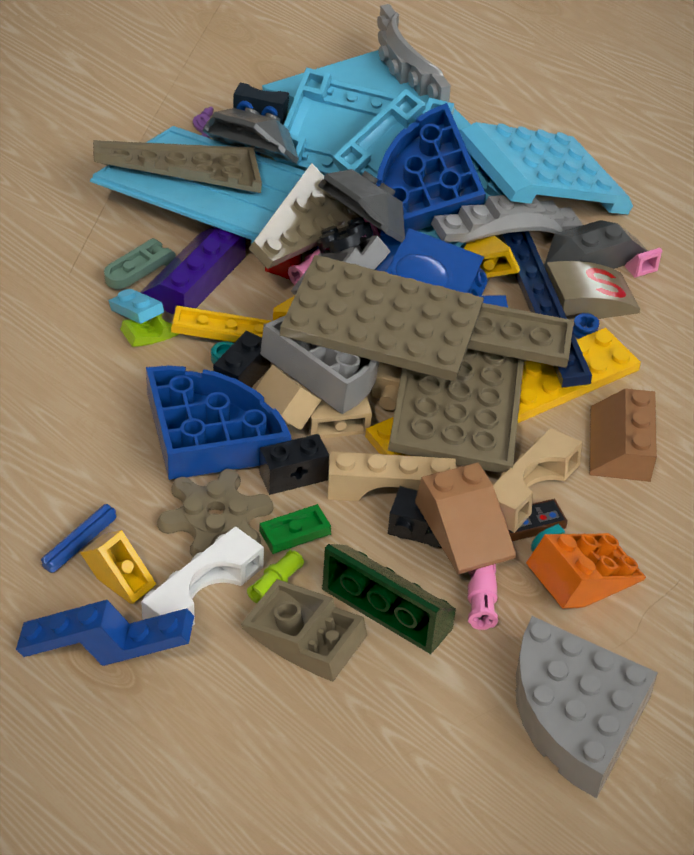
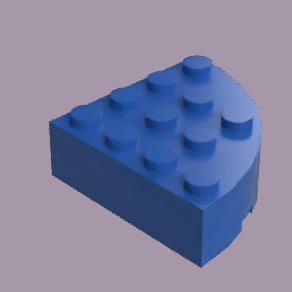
M447 103L428 110L417 117L414 123L407 129L404 128L395 137L386 150L378 169L377 179L379 180L376 184L380 186L383 182L396 191L393 196L403 202L404 229L411 228L417 231L432 226L431 223L434 216L454 215L459 213L461 206L485 204L486 193ZM378 229L379 236L387 235Z
M184 366L146 367L147 395L169 480L222 472L225 469L236 470L259 466L261 447L291 440L290 431L276 408L272 409L264 402V397L259 392L239 380L205 369L202 373L186 371Z

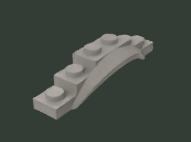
M380 5V16L377 17V24L380 30L378 32V41L381 46L378 52L381 61L385 62L390 73L396 77L400 84L409 82V85L415 89L419 96L428 95L430 98L449 102L451 85L444 77L443 72L421 56L404 39L398 29L399 14L394 11L391 5Z
M506 195L488 196L485 205L461 206L458 214L434 216L431 223L442 241L461 243L522 231L559 233L583 225L571 207L558 208L553 200L539 201L536 196L531 204L512 202Z

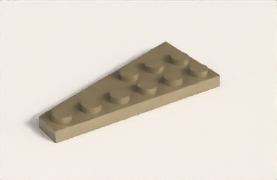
M93 140L94 162L261 193L262 181L253 147Z
M312 163L249 247V250L267 269L317 247V240L322 236L321 231L331 226H337L339 229L348 226V221L361 217L318 186L324 175Z

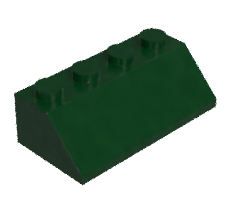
M328 544L325 547L323 591L429 654H432L452 631L456 608L447 601L435 597L423 590L418 584L411 583L397 575L392 569L380 565L368 558L363 552L356 551L348 545Z

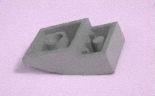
M377 235L367 239V236L360 237L361 243L354 247L334 253L326 250L325 254L319 253L318 255L375 269L391 251ZM307 270L292 288L291 292L296 295Z

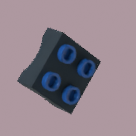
M239 83L233 94V108L244 111L246 107L251 108L263 116L266 113H270L281 119L280 123L284 125L289 103L288 92L263 91L249 84Z

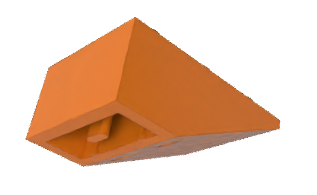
M609 533L545 534L526 562L562 609L586 607L642 582L646 578L638 568L637 562L623 551L619 546V541Z

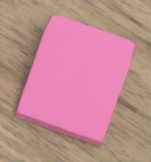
M657 248L637 254L625 264L626 269L634 278L658 271L662 249Z

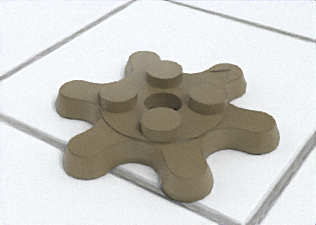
M233 469L223 470L218 480L209 482L207 486L197 485L187 477H179L173 483L171 491L174 497L182 501L183 506L175 510L163 512L157 521V527L161 532L167 534L178 531L190 533L194 538L190 546L192 557L199 552L205 551L214 544L220 535L226 534L235 526L261 544L258 532L249 526V522L253 518L271 514L274 508L273 502L265 494L246 496L239 493L237 489L240 486L241 479ZM208 509L220 511L223 509V513L209 514Z

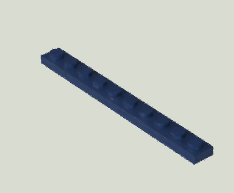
M522 231L500 234L501 241L511 248L520 268L519 273H515V276L530 312L567 319L530 232ZM572 331L567 368L553 366L562 388L591 384L592 379L590 369Z

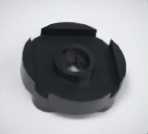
M358 217L348 221V226L339 229L337 226H331L321 231L322 236L317 240L320 253L325 254L326 248H329L330 252L334 253L354 247L361 243L360 237L365 234L367 239L371 238L373 231L370 223L365 222L363 217Z

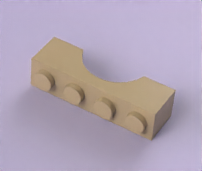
M550 428L542 437H538L535 440L533 446L525 454L522 453L518 457L513 468L501 474L499 480L493 484L508 530L515 533L532 514L533 492L528 488L529 486L545 480L565 481L580 466L582 441Z
M330 451L328 500L359 501L367 492L380 487L399 488L402 486L418 490L421 477L456 468V459Z

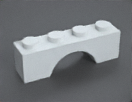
M235 526L226 534L220 535L214 544L205 551L197 553L191 562L180 571L173 572L167 581L156 590H151L145 595L141 601L142 620L186 608L194 615V602L192 599L199 590L215 583H231L242 586L263 569L264 547Z

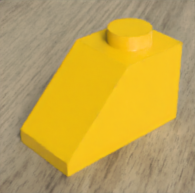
M496 236L468 242L464 247L468 251L484 256L480 268L484 270L487 278L519 273L520 271L511 248Z
M122 530L102 534L80 552L96 578L130 604L135 603L157 585Z

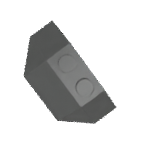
M247 107L245 111L236 108L216 111L202 130L212 139L228 145L253 147L254 152L296 164L299 160L289 130L280 123L281 119L270 113H266L263 116L256 110Z
M350 169L327 173L318 185L321 189L385 234L401 243L405 239L403 202L393 196L396 192L394 189L383 182L378 186L376 183L379 179L366 171L361 175Z
M599 220L555 233L544 267L546 269L547 262L581 261L601 264L615 269L625 266L637 254L647 252L648 250L635 236L618 223Z

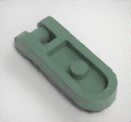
M152 238L105 267V283L114 289H124L162 265L167 266L175 258L176 254L169 248H163L161 242Z

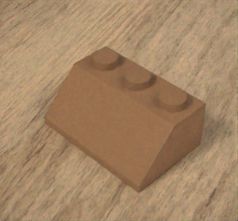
M625 388L591 406L589 475L651 482L657 458L655 391Z

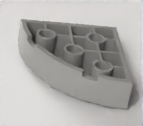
M285 316L264 324L260 354L341 414L357 406L370 393L376 382L379 367L378 361L280 336V326Z
M532 616L523 635L516 671V704L522 724L543 757L547 756L559 768L558 773L571 784L597 798L651 697L658 672Z

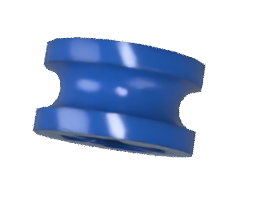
M588 313L577 315L574 319L572 330L575 337L579 339L598 331L599 320L594 315Z

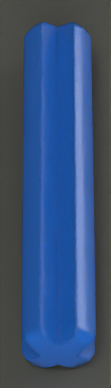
M108 504L102 505L41 558L42 567L50 573L57 571L116 519V510Z

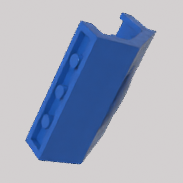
M411 228L404 229L405 239L402 243L389 235L379 237L391 252L374 270L385 271L389 274L412 278L464 293H471L475 296H482L488 282L486 273L480 268L484 256Z

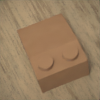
M479 462L421 477L415 503L457 574L515 559L516 552L497 495Z

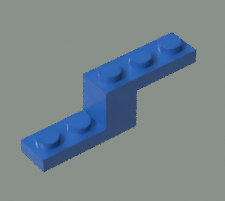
M103 600L24 622L16 650L23 657L81 643L102 666L189 644L194 615L186 608L129 623L108 600Z

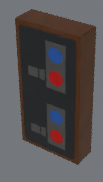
M554 498L532 504V514L515 533L511 530L508 531L513 542L537 536L540 532L557 524L565 529L568 521Z

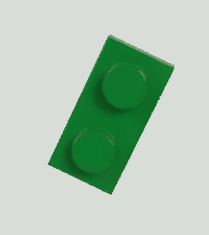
M316 504L259 524V532L271 553L275 554L331 535V525L319 505Z

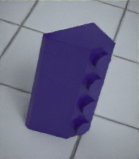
M214 226L201 232L140 293L161 301L164 311L173 315L176 306L196 309L246 257V238Z

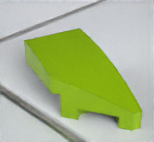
M162 314L141 324L133 320H123L120 328L132 347L162 342L179 335L178 333H171L172 323L164 321L161 317Z

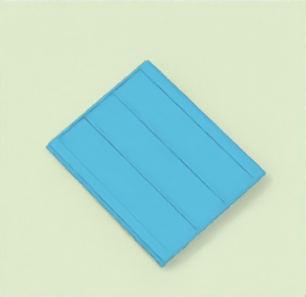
M175 126L146 142L231 146ZM255 154L262 181L261 193L108 165L94 173L90 182L245 237L253 243L305 171Z

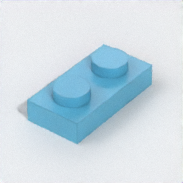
M133 289L123 290L118 293V296L108 300L111 311L139 324L164 313L161 301Z

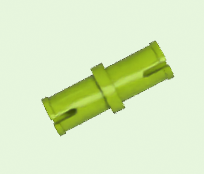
M289 550L276 564H270L264 570V575L247 588L249 598L253 602L258 603L276 579L288 583V578L304 565L302 556L295 550Z

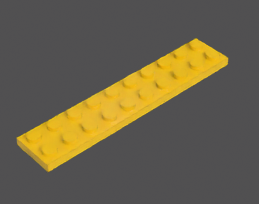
M606 327L577 339L592 374L591 384L562 388L552 365L527 360L523 366L518 423L637 372L640 369L641 362ZM393 417L366 428L365 437L379 454L412 456L388 451Z

